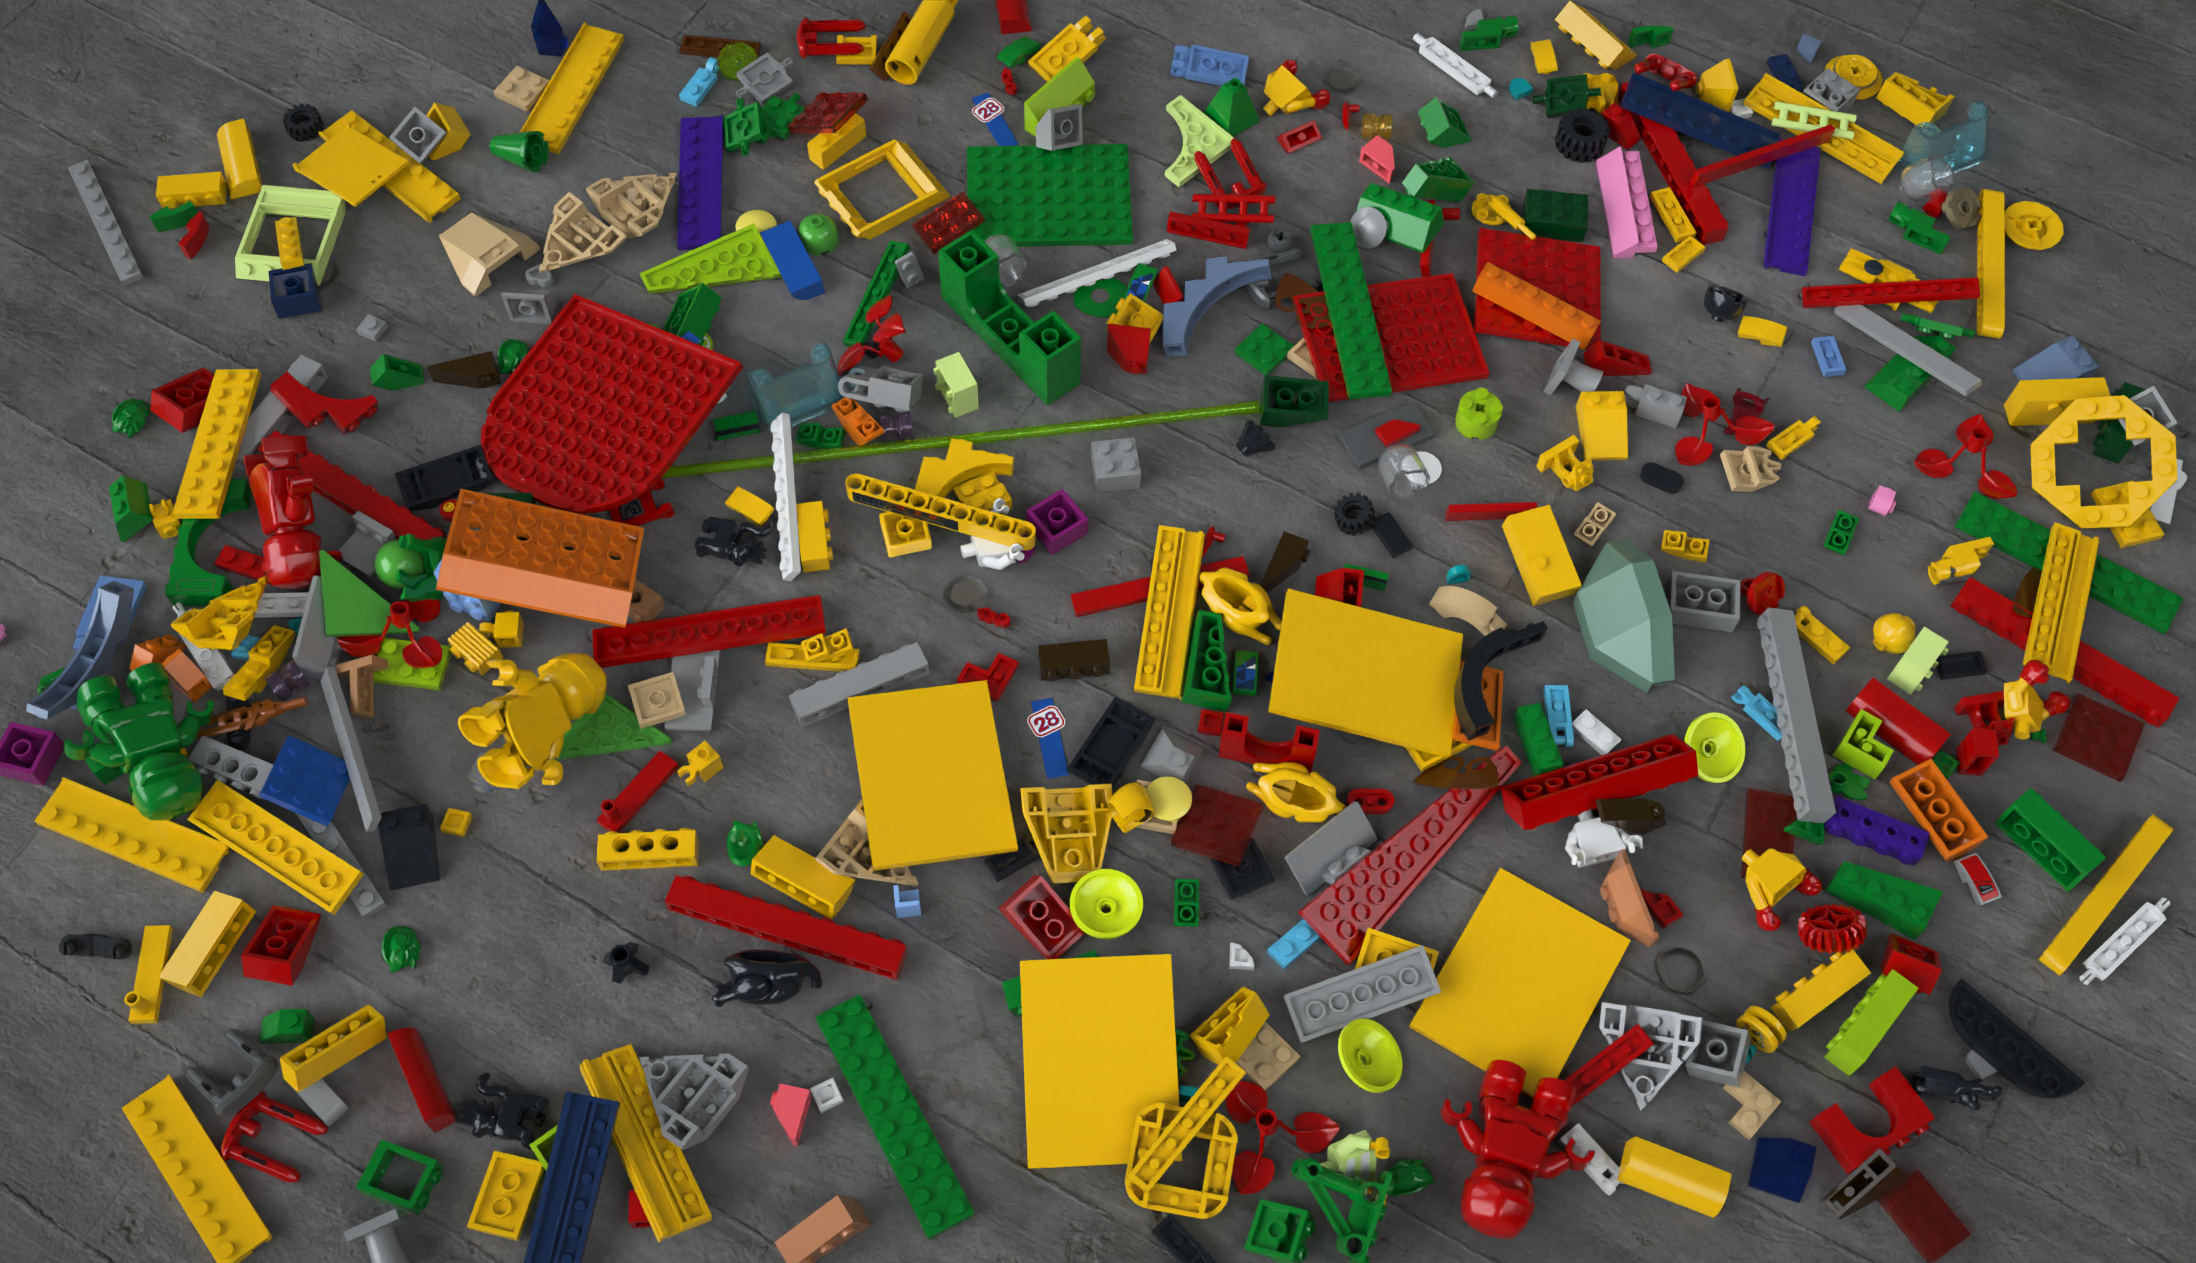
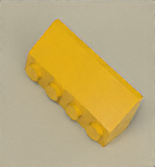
M1572 1L1568 2L1555 19L1560 24L1558 28L1565 34L1569 32L1573 35L1571 39L1579 46L1583 44L1586 47L1584 51L1591 57L1596 56L1599 58L1598 63L1606 70L1608 67L1616 70L1637 56L1633 50L1585 8Z

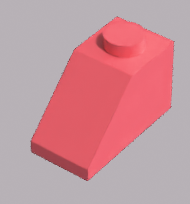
M1377 135L1361 148L1359 162L1390 184L1395 169L1393 146Z
M780 1083L778 1091H774L772 1094L770 1105L773 1106L774 1113L792 1145L798 1146L812 1096L808 1089Z

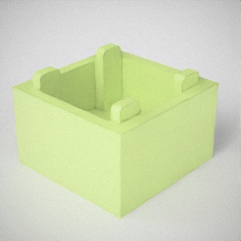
M957 352L935 361L936 368L933 369L934 374L937 376L935 388L940 390L949 406L948 412L953 413L954 417L957 418L979 409L978 385L961 354Z
M1923 627L1887 680L1909 694H1912L1914 690L1920 691L1923 687L1920 682L1924 677L1928 679L1933 673L1930 671V668L1935 669L1939 662L1936 660L1939 655L1945 656L1949 651L1946 648L1949 641Z

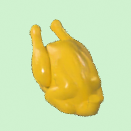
M1224 567L1216 572H1202L1199 577L1201 583L1204 584L1202 596L1213 613L1222 614L1223 624L1237 634L1251 637L1264 645H1270L1272 638L1261 633L1256 628L1265 623L1269 618L1275 629L1281 630L1282 621L1276 614L1267 592L1260 585L1250 583L1246 574Z
M1295 762L1278 764L1254 763V771L1269 774L1260 777L1258 785L1253 782H1248L1246 785L1247 790L1259 797L1274 814L1282 818L1294 816L1295 820L1301 823L1324 822L1329 815L1339 814L1347 807L1336 798L1335 786L1317 772L1309 774L1305 766Z

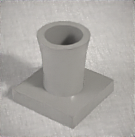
M1572 339L1557 359L1543 392L1551 396L1561 381L1568 383L1580 392H1594L1604 371L1591 368L1573 360L1580 342Z
M393 1209L344 1231L347 1242L356 1245L366 1242L372 1263H411L394 1230L409 1223L406 1212Z

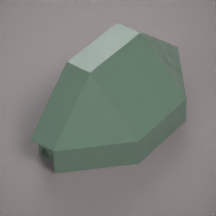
M1629 539L1606 542L1578 590L1573 606L1590 659L1645 693H1648L1652 685L1660 686L1667 681L1675 680L1672 613L1654 560Z

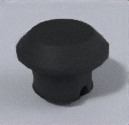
M866 341L864 345L880 350L878 342ZM865 350V354L870 355L871 359L878 356L874 352Z

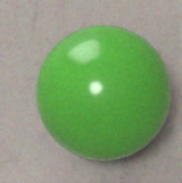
M393 540L383 545L377 552L374 561V568L378 578L386 586L394 589H404L405 585L396 581L398 569L411 576L425 574L426 571L423 554L399 548V540Z

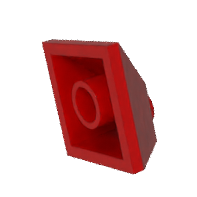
M1108 323L1107 353L1125 372L1146 374L1151 328Z

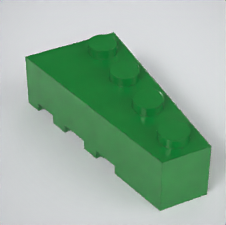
M1843 861L1834 872L1825 890L1913 940L1925 930L1943 891L1846 861Z

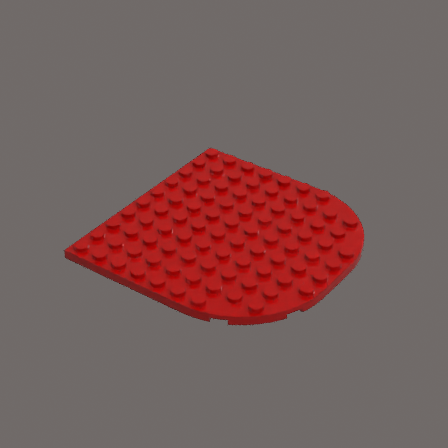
M574 294L492 399L486 411L488 416L485 425H482L481 447L487 464L495 476L507 487L518 493H532L533 499L551 508L578 514L610 510L639 497L663 477L744 367L737 360Z

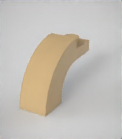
M1454 586L1439 587L1429 603L1443 618L1455 617L1465 620L1477 628L1484 636L1501 627L1504 630L1507 625L1495 613L1497 609L1495 605L1484 597L1464 588Z

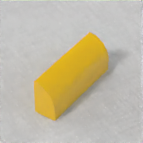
M245 119L228 122L218 130L217 139L230 198L233 200L260 193L263 184L251 132Z
M775 835L752 859L750 875L831 920L846 903L855 883V879L849 876L833 874L816 861L815 857Z
M214 891L158 977L182 991L202 997L253 918L256 910L242 899Z
M1635 1136L1625 1143L1617 1181L1714 1218L1725 1203L1732 1174Z

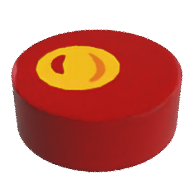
M449 499L440 505L439 512L443 520L452 522L457 500Z

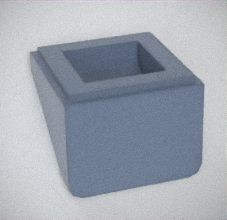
M1803 34L1797 50L1808 62L1812 63L1821 40Z

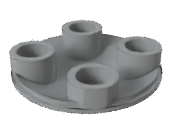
M1373 207L1359 209L1350 221L1352 222L1357 245L1365 249L1378 246L1385 238L1386 231L1389 228V223L1383 214Z

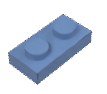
M1834 336L1813 338L1811 344L1823 377L1844 375L1846 367Z

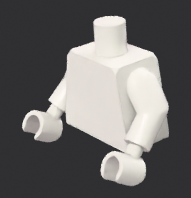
M999 498L995 500L993 504L994 509L991 511L1007 514L1010 509L1007 505L1002 507L1006 501ZM971 536V543L960 546L963 558L976 555L978 564L981 567L1002 570L1008 565L1016 563L1015 559L1019 561L1024 559V554L1019 552L1023 550V547L1017 543L1009 547Z
M1588 810L1578 815L1580 822L1576 823L1568 834L1565 850L1572 858V865L1577 863L1578 868L1614 860L1620 850H1626V847H1628L1630 853L1635 852V847L1643 849V839L1639 835H1630L1621 828L1601 823L1600 817L1594 818L1592 811Z

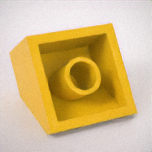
M434 102L426 116L446 131L447 134L428 155L431 160H437L461 150L471 135L454 107Z

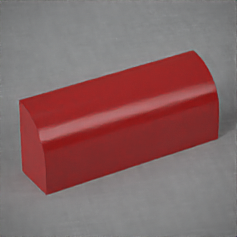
M995 0L1001 34L1032 31L1026 0Z
M1874 677L1845 711L1855 718L1862 709L1882 720L1875 734L1917 765L1932 759L1951 736L1949 732Z
M406 1027L387 1033L424 1122L434 1133L455 1123L456 1113L420 1032L416 1028Z

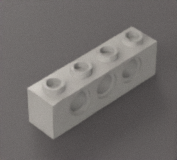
M202 736L188 758L193 762L195 768H199L200 774L207 776L210 773L215 780H219L224 784L229 781L232 787L242 792L248 789L251 795L263 800L258 795L273 764Z

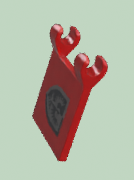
M661 478L654 486L634 500L610 509L612 520L641 526L657 519L673 517L675 512L671 503H664L656 509L650 491L663 489L665 487L663 479Z

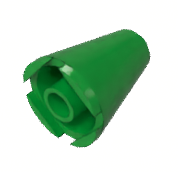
M540 131L496 135L489 143L491 153L494 156L530 172L542 170L539 168L542 164L545 165L549 156L548 142L544 141L543 136L545 135Z

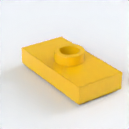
M1690 235L1664 255L1662 262L1678 273L1700 256L1706 247Z

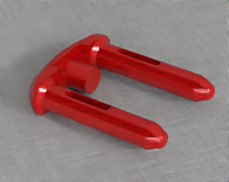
M804 18L797 30L799 54L804 59L815 55H858L864 51L863 45L859 43H818L817 32H857L865 29L866 24L861 20L810 21L808 18Z
M1655 53L1648 55L1645 60L1636 63L1634 67L1637 74L1650 71L1671 80L1670 87L1674 92L1683 88H1692L1697 82L1695 72Z
M1235 138L1230 141V148L1251 188L1245 190L1243 184L1237 182L1231 186L1233 193L1228 195H1263L1266 191L1267 183L1262 182L1242 143ZM1196 151L1194 161L1211 193L1226 194L1206 155L1201 151ZM1214 203V205L1217 208H1219V203ZM1227 203V209L1240 207V203Z
M262 1091L250 1103L239 1110L232 1119L222 1142L221 1154L225 1161L234 1159L287 1183L298 1182L301 1174L296 1168L240 1145V1139L243 1134L252 1138L258 1136L262 1124L252 1119L254 1115H258L259 1111L314 1135L326 1134L328 1127L320 1119L266 1097V1092ZM278 1108L282 1111L294 1115V1117L290 1118L286 1115L274 1111L273 1109ZM247 1155H250L252 1157H255L259 1160L266 1162L267 1164L261 1165L245 1157Z

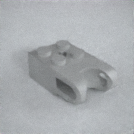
M855 366L850 370L849 374L840 379L838 390L842 396L873 403L876 407L883 408L888 406L896 411L906 412L921 397L923 374L881 366L879 369ZM849 382V384L855 389L849 391L845 387V383Z

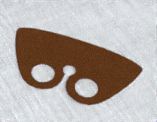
M1284 273L1277 288L1275 303L1280 310L1293 312L1297 310L1293 296L1316 293L1318 291L1297 276ZM1324 295L1298 299L1300 304H1306V308L1302 309L1303 314L1309 313L1314 317V321L1311 324H1307L1308 329L1316 328V323L1319 320L1331 322ZM1287 297L1291 298L1294 301V306L1285 308L1281 305V300ZM1314 303H1322L1326 306L1327 313L1324 316L1317 317L1311 313L1310 308ZM1315 305L1312 308L1313 312L1318 315L1325 312V308L1321 305ZM1297 313L1296 321L1302 326L1299 313ZM1320 322L1318 324V328L1330 326L1327 322Z
M2036 567L2026 574L2014 598L2016 604L2032 613L2034 612L2042 571ZM2013 603V610L2016 614L2032 618L2031 614Z
M1451 756L1426 769L1414 782L1438 788L1488 789L1497 787L1498 773L1495 764L1489 758L1473 759L1466 765V771L1459 773L1458 770L1464 766L1465 761L1461 757ZM1449 760L1459 761V765L1455 768L1447 769L1444 767L1445 763ZM1478 761H1484L1487 764L1481 770L1472 769V765Z

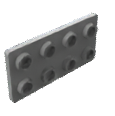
M721 650L673 657L671 672L674 673L686 716L666 721L664 725L665 730H712Z
M1354 801L1287 854L1285 860L1306 895H1310L1325 882L1333 884L1370 854L1371 851L1367 848L1377 841V836L1359 803Z

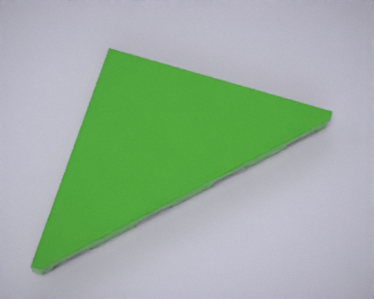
M320 550L319 558L326 637L382 635L387 622L386 617L391 616V604L328 553ZM411 621L410 627L412 632L419 633V627ZM391 623L386 635L408 634L406 627L397 628Z
M606 693L604 702L595 713L584 714L582 718L576 719L571 729L563 735L564 744L559 759L555 760L669 745L672 743V739L653 725L640 729L636 713Z

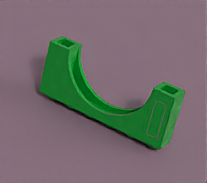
M246 479L230 480L220 517L239 510H249L253 493ZM183 519L182 525L178 528V544L174 546L175 557L173 564L169 568V583L165 586V595L175 606L176 603H181L182 606H208L210 604L209 601L233 589L226 575L209 573L201 569L196 563L195 551L198 540L205 529L217 519Z

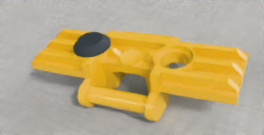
M1852 248L1839 268L1840 271L1865 283L1920 281L1915 278L1916 275L1912 274V271L1887 259L1879 261ZM1938 301L1907 303L1932 313ZM1887 303L1886 305L1892 307V310L1896 312L1900 303Z

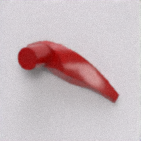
M1347 102L1343 104L1342 122L1347 131L1350 126L1351 113L1359 112V104L1349 105Z
M1214 526L1210 527L1205 535L1202 559L1211 547L1213 540L1224 542L1225 534L1216 532Z

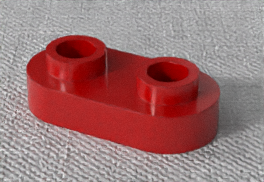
M1354 789L1347 796L1346 806H1349L1354 801H1359L1362 804L1360 807L1364 814H1386L1392 810L1395 799L1393 794L1387 789ZM1378 801H1383L1385 805H1379Z

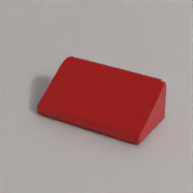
M1315 120L1277 137V141L1287 154L1322 139Z
M1165 266L1153 283L1163 305L1165 303L1184 302V296L1169 267Z

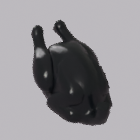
M746 950L725 958L724 966L729 968L731 981L717 985L715 987L716 994L712 996L716 1007H722L726 1002L732 1000H741L755 1005L780 1004L791 999L800 991L804 977L808 976L811 978V987L815 989L821 988L822 979L819 970L809 960L800 955L772 950Z

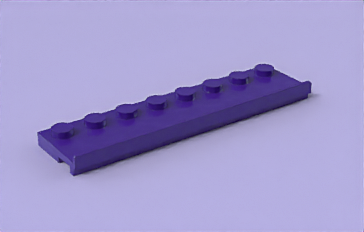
M720 114L718 117L681 118L678 250H694L722 237L723 114Z
M1815 146L1782 157L1775 162L1763 259L1765 269L1774 267L1779 268L1780 272L1805 276L1807 273L1821 147Z

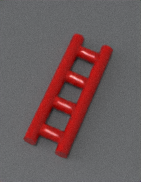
M1193 194L1192 202H1199L1198 213H1192L1194 217L1218 222L1274 223V215H1268V204H1275V195ZM1207 202L1219 203V214L1206 213ZM1227 203H1240L1239 214H1227ZM1248 203H1259L1260 214H1247Z

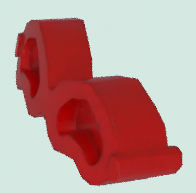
M1005 67L1004 71H1002L1001 79L1006 85V93L1016 95L1018 89L1011 70Z
M990 608L977 609V616L980 621H985L987 624L994 623L996 627L1007 628L1010 626L1011 618L1006 613L996 615V612Z

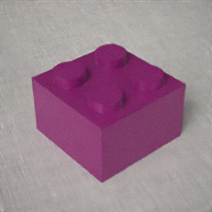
M1063 488L1026 510V521L1035 526L1036 537L1051 555L1088 534L1089 519Z
M10 722L0 740V776L44 786L64 749V742L55 732Z

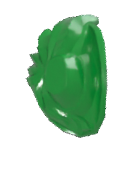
M516 339L504 341L497 353V361L500 366L499 373L501 375L513 373L530 351L529 346Z
M134 398L124 400L113 411L111 417L112 431L127 433V438H131L134 434L139 433L140 429L146 424L145 418L150 413L151 407L149 404Z
M734 820L732 822L733 827L727 837L728 855L734 865L740 867L749 866L763 845L761 831L758 829L755 821L753 825Z
M394 926L388 929L383 937L382 954L390 967V972H397L409 965L412 969H415L421 949L416 932L406 926Z
M1406 1158L1399 1159L1387 1170L1393 1173L1392 1179L1395 1180L1391 1196L1414 1193L1423 1190L1429 1184H1433L1434 1180L1431 1171L1422 1166L1424 1160H1413L1412 1158L1408 1160Z

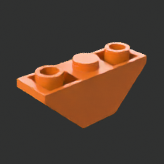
M844 397L831 405L846 433L858 446H862L885 433L884 429L854 399Z

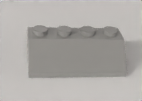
M313 576L292 658L306 679H322L326 667H335V665L340 664L339 657L343 649L337 642L339 637H326L321 577Z

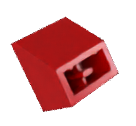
M1339 568L1317 576L1315 596L1361 607L1364 570Z

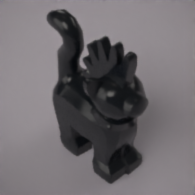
M709 517V519L703 521L702 531L706 534L716 532L714 539L697 537L694 546L696 554L702 558L706 554H710L717 558L730 560L738 567L743 566L748 561L762 565L763 561L761 559H766V555L763 552H767L766 547H761L763 546L762 541L756 542L755 538L749 540V537L746 536L740 544L738 542L744 532L752 533L757 537L770 535L774 529L773 522L767 520L765 527L759 528L755 523L740 522L731 518Z
M1921 1066L1919 1068L1920 1072H1914L1912 1077V1088L1918 1096L1926 1095L1951 1101V1103H1960L1976 1111L1981 1109L1977 1100L1994 1102L2003 1094V1089L2000 1086L1982 1085V1079L1967 1081L1960 1073L1928 1066Z
M488 1072L483 1073L476 1082L477 1090L485 1096H498L503 1099L498 1114H494L493 1101L487 1106L485 1099H483L482 1105L476 1099H472L474 1106L463 1103L467 1111L458 1110V1115L463 1118H455L454 1121L459 1124L472 1126V1135L476 1138L489 1135L491 1138L498 1137L504 1140H518L522 1146L530 1150V1144L535 1141V1138L532 1136L531 1131L522 1127V1124L526 1118L532 1119L536 1126L542 1127L546 1119L542 1111L549 1106V1099L535 1094L513 1091L501 1085L488 1086L487 1081L491 1074Z

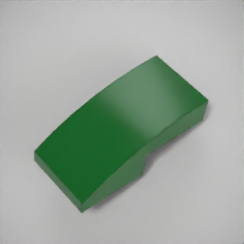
M1027 36L1022 37L1004 48L997 55V59L1004 62L1006 66L1015 67L1025 62L1026 55L1039 51L1040 44Z
M188 201L172 211L166 206L150 215L149 218L156 230L163 232L184 227L198 212L193 203Z
M800 423L795 441L797 444L812 448L842 450L846 432L843 427L823 428L820 423Z
M1838 510L1823 547L1844 556L1860 518Z
M1175 879L1174 926L1199 927V879Z

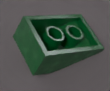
M1265 375L1260 389V425L1287 427L1328 420L1329 382Z

